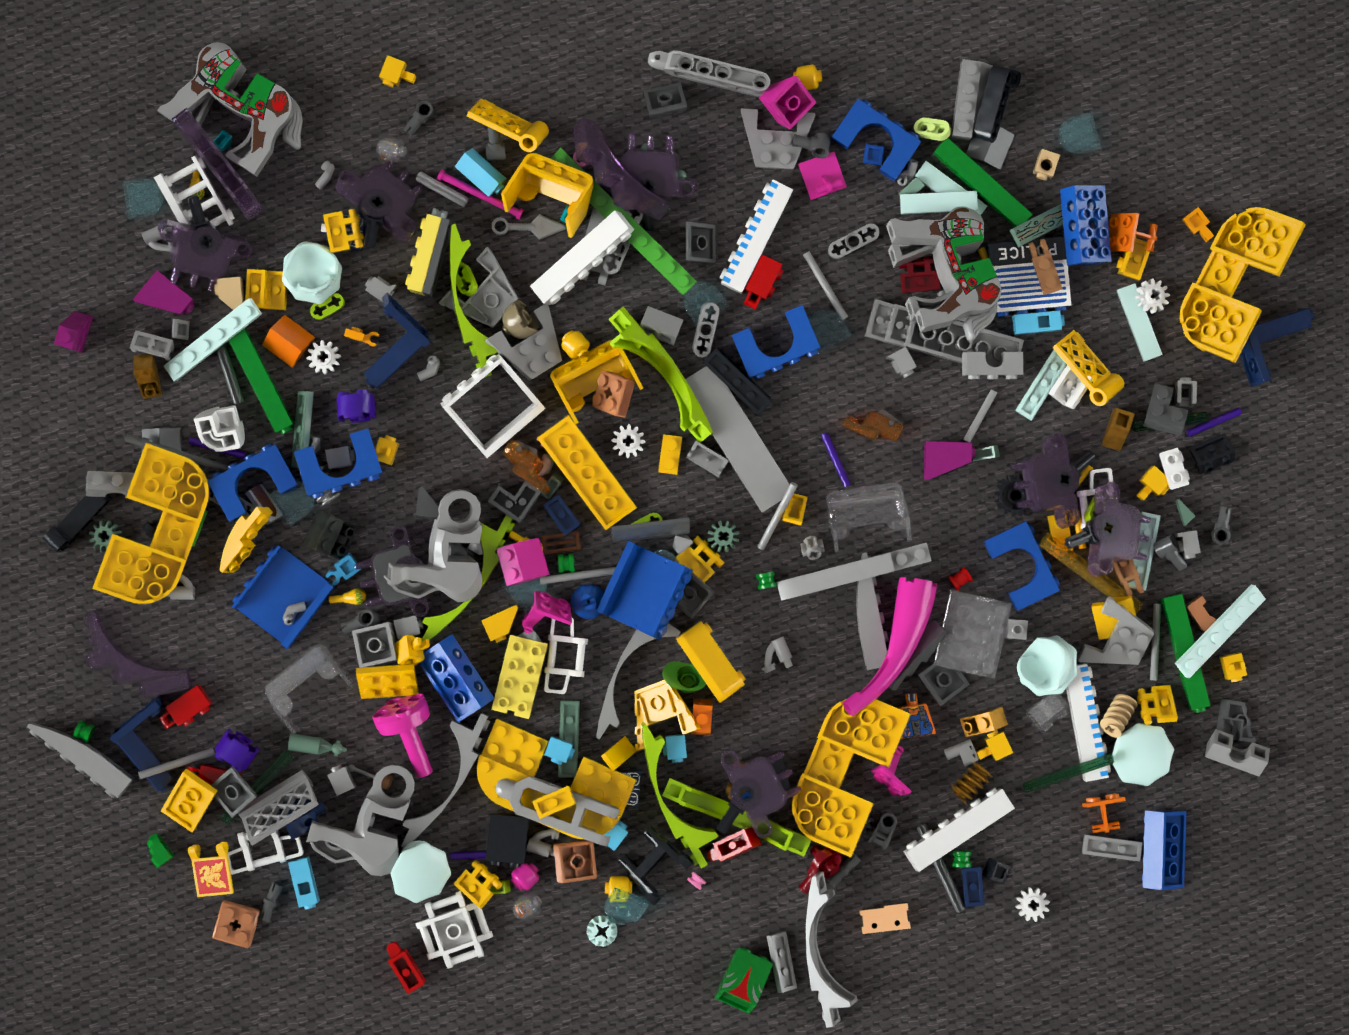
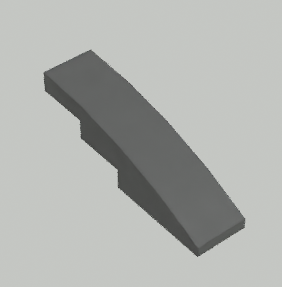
M933 620L926 626L908 663L889 686L891 690L896 691L906 675L912 676L921 661L927 662L947 633L937 621Z

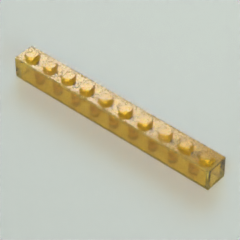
M1048 532L1040 540L1039 546L1107 597L1127 596L1122 587ZM1133 596V604L1137 614L1142 609L1143 603Z

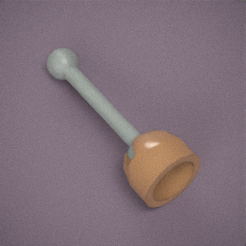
M353 764L348 766L350 772L355 771L373 779L375 777L371 773L356 768ZM388 774L383 778L381 783L383 789L389 790L393 780L392 775Z

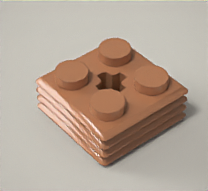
M602 370L598 377V386L593 396L592 406L611 415L625 418L635 381L614 372Z
M582 840L554 844L558 883L597 878L594 842ZM574 858L578 859L577 863L572 864Z
M224 900L220 907L212 938L249 948L252 944L261 911ZM238 920V924L241 925V927H238L237 929H235L234 925L232 924V922Z

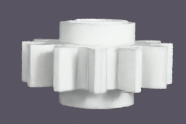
M1150 279L1148 282H1142V287L1136 288V291L1140 293L1135 296V299H1140L1137 306L1144 305L1143 312L1149 309L1151 314L1157 310L1162 311L1164 309L1163 306L1169 303L1165 298L1169 297L1170 294L1164 292L1167 286H1160L1161 280L1155 283L1154 279Z
M321 340L320 346L313 343L315 349H308L312 356H308L306 359L312 361L309 365L310 368L316 366V373H319L322 369L326 375L327 369L334 372L333 365H340L336 359L341 358V355L335 354L339 348L334 347L332 349V342H329L326 346L325 342ZM324 352L326 355H328V358L325 359V362L319 359V357L322 356Z
M628 424L626 430L620 426V433L614 431L617 439L611 440L617 443L613 449H620L619 456L626 453V457L629 458L630 453H633L636 457L637 449L643 451L640 444H644L645 441L640 440V437L644 433L637 434L638 427L631 430L630 424ZM627 436H631V439H634V443H631L629 447L626 446V443H623Z
M1028 887V893L1021 890L1023 897H1016L1020 904H1017L1015 907L1022 909L1019 912L1020 916L1026 914V921H1029L1030 917H1032L1037 922V916L1044 919L1045 917L1042 912H1049L1045 905L1049 904L1050 901L1044 900L1047 895L1045 892L1039 895V888H1036L1035 892H1033ZM1031 900L1037 903V905H1034V909L1028 906V904H1031Z

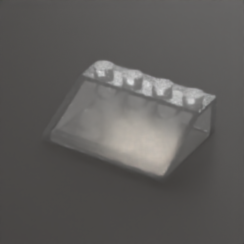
M951 590L943 628L947 633L938 645L934 665L995 679L1012 604Z

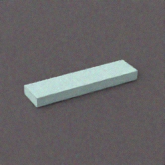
M925 161L915 175V178L918 177L923 184L935 193L967 191L927 161ZM977 199L978 210L976 212L981 216L987 205Z
M977 191L900 195L901 214L950 212L954 208L961 206L975 211L978 210Z
M1134 283L1116 291L1143 362L1162 355L1148 315L1146 312H1143L1144 305L1137 306L1140 299H1135L1139 292L1136 291L1137 286Z
M1054 349L1015 410L1030 421L1036 415L1067 365Z
M1141 512L1132 560L1140 576L1139 580L1143 590L1146 591L1154 552L1153 544L1156 542L1161 516ZM1135 581L1128 583L1130 588L1137 589Z

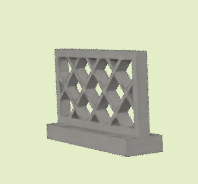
M303 770L260 795L238 813L242 818L252 846L319 805L312 788L313 783ZM296 799H300L297 805H293ZM306 799H310V800H311V802H309L308 804L304 805ZM279 809H283L281 815H276ZM290 809L294 810L290 815L287 816ZM263 819H267L264 825H260ZM273 820H277L274 825L270 826ZM257 830H261L259 834L254 836Z

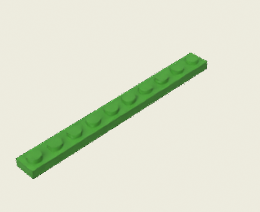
M562 148L550 158L585 172ZM593 180L594 186L589 203L605 219L614 210L621 212L634 228L628 241L682 295H685L697 281Z

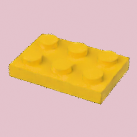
M414 664L356 668L361 699L417 695L419 692Z
M185 769L161 812L190 832H193L218 790L188 769Z

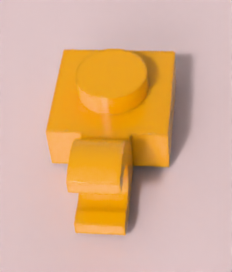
M1199 207L1182 219L1193 234L1199 232L1205 242L1214 236L1206 227L1210 221Z
M352 327L351 330H345V337L367 343L372 347L377 346L376 343L371 342L372 336H380L377 332H370L365 335L362 333V329Z

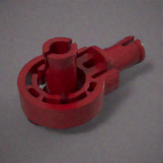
M818 844L814 845L810 850L814 859L807 870L808 876L798 886L803 893L809 894L811 880L815 874L823 871L825 879H828L831 875L837 873L842 860L840 852L828 847L822 849Z

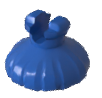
M581 585L571 596L572 610L580 618H597L602 614L596 610L604 595V591L597 585Z

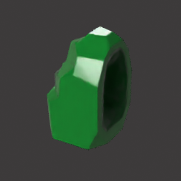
M158 833L150 836L147 842L149 847L148 854L156 868H159L173 858L174 854Z

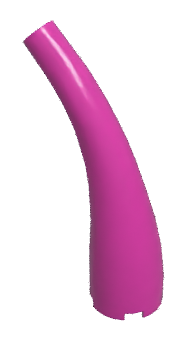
M906 577L899 578L892 631L886 657L873 679L860 692L856 691L843 702L844 708L851 716H854L878 698L892 684L908 663L930 618L935 601L937 583L917 578L911 579V581H907Z

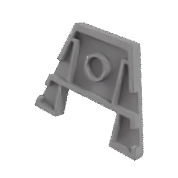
M741 108V116L755 168L794 170L802 148L792 146L793 136L796 134L807 137L815 118V113H806L797 122V132L758 130V109Z
M486 247L476 261L488 270L490 275L478 287L476 294L470 296L466 302L458 296L457 298L464 315L494 328L503 318L505 309L519 298L489 247ZM449 290L439 304L454 310L452 290Z
M543 304L531 312L541 330L517 345L511 347L502 331L485 340L488 345L493 346L497 350V353L510 361L511 365L529 381L562 361L548 304Z
M1108 596L1101 612L1118 619L1104 649L1101 650L1084 644L1078 655V662L1139 665L1154 635V629L1137 616L1132 615L1123 605L1118 604L1114 598Z

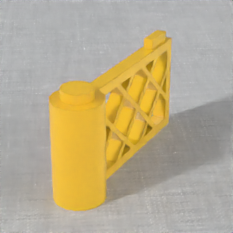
M480 99L467 114V117L519 141L521 149L526 152H533L549 134L548 126L544 122H528L483 99Z
M1073 330L1054 345L1053 349L1088 388L1091 401L1097 406H1103L1123 389L1124 380L1116 373L1111 374L1087 346L1083 337ZM1071 338L1076 342L1077 345L1072 344ZM1061 346L1066 347L1068 353L1065 352ZM1073 350L1078 351V356L1073 354ZM1084 354L1089 357V360L1084 358ZM1075 361L1080 363V367L1075 364ZM1086 365L1090 366L1091 371L1086 369ZM1096 368L1099 369L1102 374L1097 373ZM1087 376L1092 377L1093 383L1088 379Z

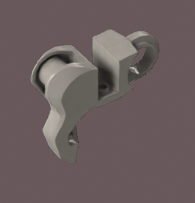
M458 489L447 493L440 501L439 515L437 520H434L430 535L428 565L388 564V574L384 575V578L387 580V584L396 592L419 599L429 593L440 590L453 600L464 602L476 597L481 590L482 576L478 562L470 556L451 555V545H449V542L479 543L483 527L479 521L481 507L477 497L469 491ZM456 499H466L470 504L468 516L461 521L452 520L448 513L449 505Z
M391 764L383 767L376 773L373 779V786L361 805L354 831L331 827L312 820L306 842H310L314 851L334 863L357 860L370 875L383 876L390 874L399 858L397 834L372 828L375 819L374 813L403 821L411 801L410 798L414 792L415 782L412 774L400 765ZM391 773L401 775L406 782L404 792L395 797L385 794L381 786L383 778Z

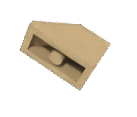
M243 278L217 279V284L214 285L215 294L231 309L234 310L245 302Z

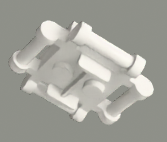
M461 891L456 892V895L437 902L425 903L429 919L415 924L417 929H420L428 952L426 954L428 960L443 956L446 967L449 969L463 961L477 956L478 958L484 956L480 942L492 938L493 933L489 931L482 909L474 903L466 905ZM457 902L459 903V908L435 916L434 910ZM473 909L475 911L479 926L482 931V934L478 936L476 934L473 922L469 914V911ZM428 925H431L439 950H435L427 929ZM474 945V950L454 956L452 958L449 955L450 953Z

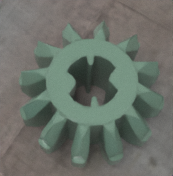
M110 520L106 522V525L104 521H99V526L93 525L96 531L89 532L90 535H94V538L89 539V541L96 542L93 546L94 549L100 547V552H104L108 547L112 534L120 535L122 531H115L118 525H112ZM105 531H107L109 539H105L102 537V534H106Z
M720 520L718 521L720 528H717L715 524L711 525L716 531L709 530L708 534L714 535V537L707 540L708 542L715 540L711 548L718 544V552H721L722 546H724L725 552H729L727 545H730L732 549L735 548V545L731 542H739V539L733 538V535H739V531L732 533L736 525H732L729 529L727 528L729 521H726L725 527H723ZM719 532H727L729 539L727 541H720L718 539L720 537L718 535Z

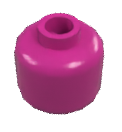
M524 862V864H520L519 868L516 867L512 871L511 882L520 891H528L539 881V875L537 874L539 870L533 863L528 865Z

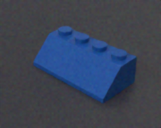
M1146 810L1143 837V888L1156 890L1184 888L1186 811Z

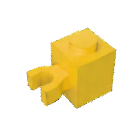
M387 55L379 78L383 80L382 84L393 88L394 85L399 87L401 79L414 84L416 76L405 71L407 65L404 61Z
M385 435V438L379 437L375 451L380 462L389 465L393 464L399 447V443H396V438Z
M1151 466L1139 480L1144 487L1136 496L1142 501L1151 492L1156 496L1164 495L1170 489L1166 475L1157 467Z
M413 635L403 636L402 639L395 643L397 663L400 665L414 664L415 666L425 659L423 650L430 647L429 639L422 641V638L414 637Z
M1237 652L1220 657L1226 680L1231 679V682L1243 680V676H1247L1242 653Z
M998 730L989 732L987 734L988 737L984 739L987 747L976 751L980 760L992 755L995 761L1013 753L1004 732H998Z

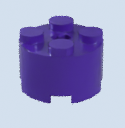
M357 390L356 394H349V392L338 393L336 398L338 422L344 423L345 419H349L352 423L371 421L370 418L376 419L375 396L373 393H368V390Z
M229 728L216 745V754L214 756L222 762L227 761L237 772H241L242 769L246 770L260 749L258 746H252L253 741L239 731L234 734Z

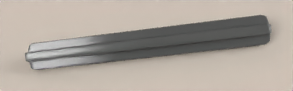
M921 824L917 827L922 839V835L929 831L926 824ZM941 857L933 862L955 911L960 913L965 910L964 903Z

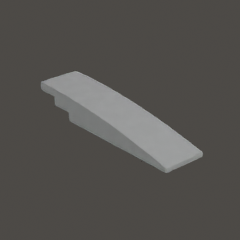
M877 299L874 300L865 337L903 348L906 347L907 349L962 363L963 352H985L986 362L992 367L999 363L1000 352H1021L1024 343L1022 339L983 329L972 342H969L963 329L964 323L960 321H955L948 327L920 333L917 321H910L905 306Z
M707 366L686 378L713 431L712 436L761 513L780 502L790 484L728 386Z

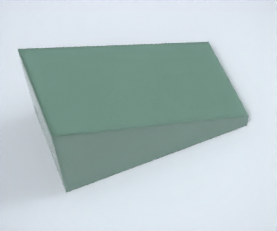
M916 177L898 194H917L925 185Z
M998 445L975 449L976 457L973 459V462L1000 457Z
M555 472L542 488L541 495L549 500L565 478Z
M1176 499L1175 502L1182 524L1186 526L1195 515L1180 499Z

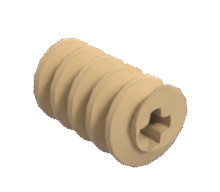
M1116 695L1100 722L1102 730L1112 737H1120L1121 732L1124 731L1125 726L1128 724V720L1131 719V715L1135 711L1134 709L1137 708V702L1128 695Z

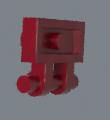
M927 256L899 266V269L907 268V273L900 274L902 294L941 289L936 270L931 271V266L934 265L933 258ZM924 266L925 272L914 273L913 267Z

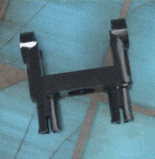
M651 826L643 834L655 846L651 854L638 866L627 854L618 863L629 873V878L644 892V897L651 904L656 905L661 900V897L658 895V891L645 879L651 870L666 854L678 865L681 864L686 869H689L694 864V861L686 853L680 852L667 838H662Z

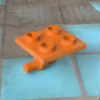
M1139 213L1111 214L1109 221L1111 252H1133L1135 236L1147 239L1145 251L1154 252V244L1158 238L1156 236L1158 225L1150 224L1149 233L1144 234L1137 232Z
M1114 793L1105 795V799L1101 800L1100 797L1086 798V802L1082 803V807L1088 808L1100 805L1103 824L1092 825V829H1096L1092 830L1093 834L1098 832L1109 833L1110 830L1120 829L1119 821L1108 823L1105 804L1126 801L1125 797Z

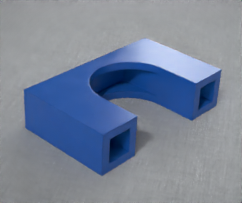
M857 99L833 134L831 140L847 150L862 129L869 126L883 128L892 139V151L878 172L895 182L920 145L921 141L918 140L920 137L914 132L910 131L908 133L903 129L904 126L899 122H892L887 119L888 115L883 111H876L871 108L872 105L868 101Z
M803 305L785 312L793 331L794 340L790 350L782 356L769 357L763 354L750 328L732 335L749 378L760 379L766 376L764 372L769 370L776 372L783 369V364L789 362L792 365L801 361L800 357L804 355L811 357L818 354V349H821Z
M369 429L350 434L356 453V464L353 470L343 477L334 478L322 472L313 446L294 451L308 497L312 496L313 499L323 497L324 492L330 490L332 493L342 491V487L350 485V487L361 485V481L368 479L369 482L380 479L379 475L383 473Z
M276 444L264 446L261 448L262 452L246 456L244 458L245 461L238 464L236 462L229 465L227 471L223 473L217 472L211 475V479L207 481L230 523L237 521L241 515H248L237 491L239 479L247 471L260 469L268 472L282 496L299 487Z
M1026 521L983 541L991 559L1012 549H1022L1027 551L1035 561L1036 569L1031 581L1008 593L1016 611L1060 591L1058 588L1060 583L1056 575L1052 576L1049 570L1052 566L1048 558L1044 559L1041 553L1044 551L1039 541L1035 540L1033 536L1035 531L1031 523L1027 524Z

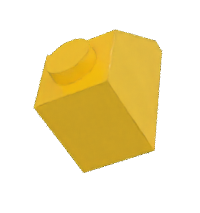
M518 605L481 620L490 641L495 640L498 643L507 639L506 635L510 633L519 609Z

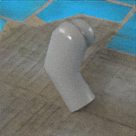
M325 161L321 165V169L325 172L315 183V186L321 190L331 180L335 170L334 165L330 164L329 161Z
M430 356L427 360L426 369L417 373L420 381L437 374L440 360L436 356Z
M306 602L292 604L286 608L283 615V621L286 625H292L297 614L307 610Z

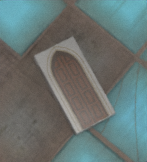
M262 483L245 493L255 508L269 507L273 513L269 517L267 525L283 516V513Z

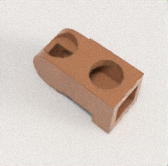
M1199 595L1186 604L1185 607L1198 628L1205 632L1216 619L1205 610L1203 604L1206 603V600L1203 596Z

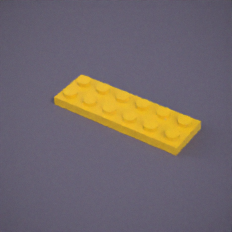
M569 415L537 437L605 530L637 508Z

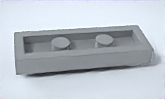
M1084 834L1082 854L1140 862L1143 842Z
M786 931L768 935L767 941L771 962L773 963L772 967L777 992L783 993L796 989L797 984Z

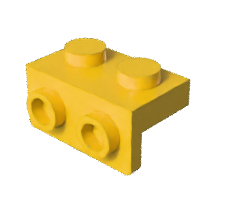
M1135 236L1133 252H1124L1123 257H1119L1116 268H1119L1118 274L1138 281L1141 279L1150 253L1145 251L1146 241L1137 239Z

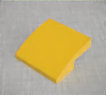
M247 269L245 301L248 298H252L259 309L286 310L287 287L282 282L283 271Z
M1132 596L1113 597L1118 604L1123 605L1127 611L1136 616ZM1105 602L1092 604L1099 640L1109 639L1118 621L1116 618L1102 614L1101 609Z

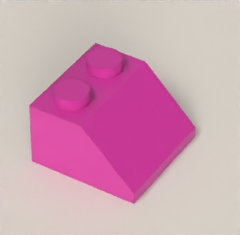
M792 76L772 84L759 97L778 124L788 129H791L817 103L797 76Z
M539 538L513 543L496 549L506 586H517L550 575Z

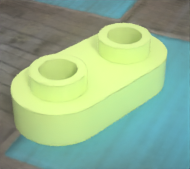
M920 118L914 124V131L920 138L943 141L950 136L951 127L944 120Z

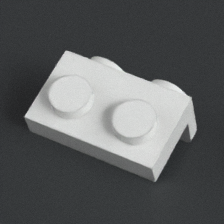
M1067 365L1048 394L1062 405L1075 409L1088 388ZM1087 376L1088 379L1092 382V377Z
M1174 448L1160 453L1159 456L1169 488L1173 490L1189 485L1188 480L1190 478L1188 471L1184 469L1182 463L1184 462L1182 452L1178 448Z

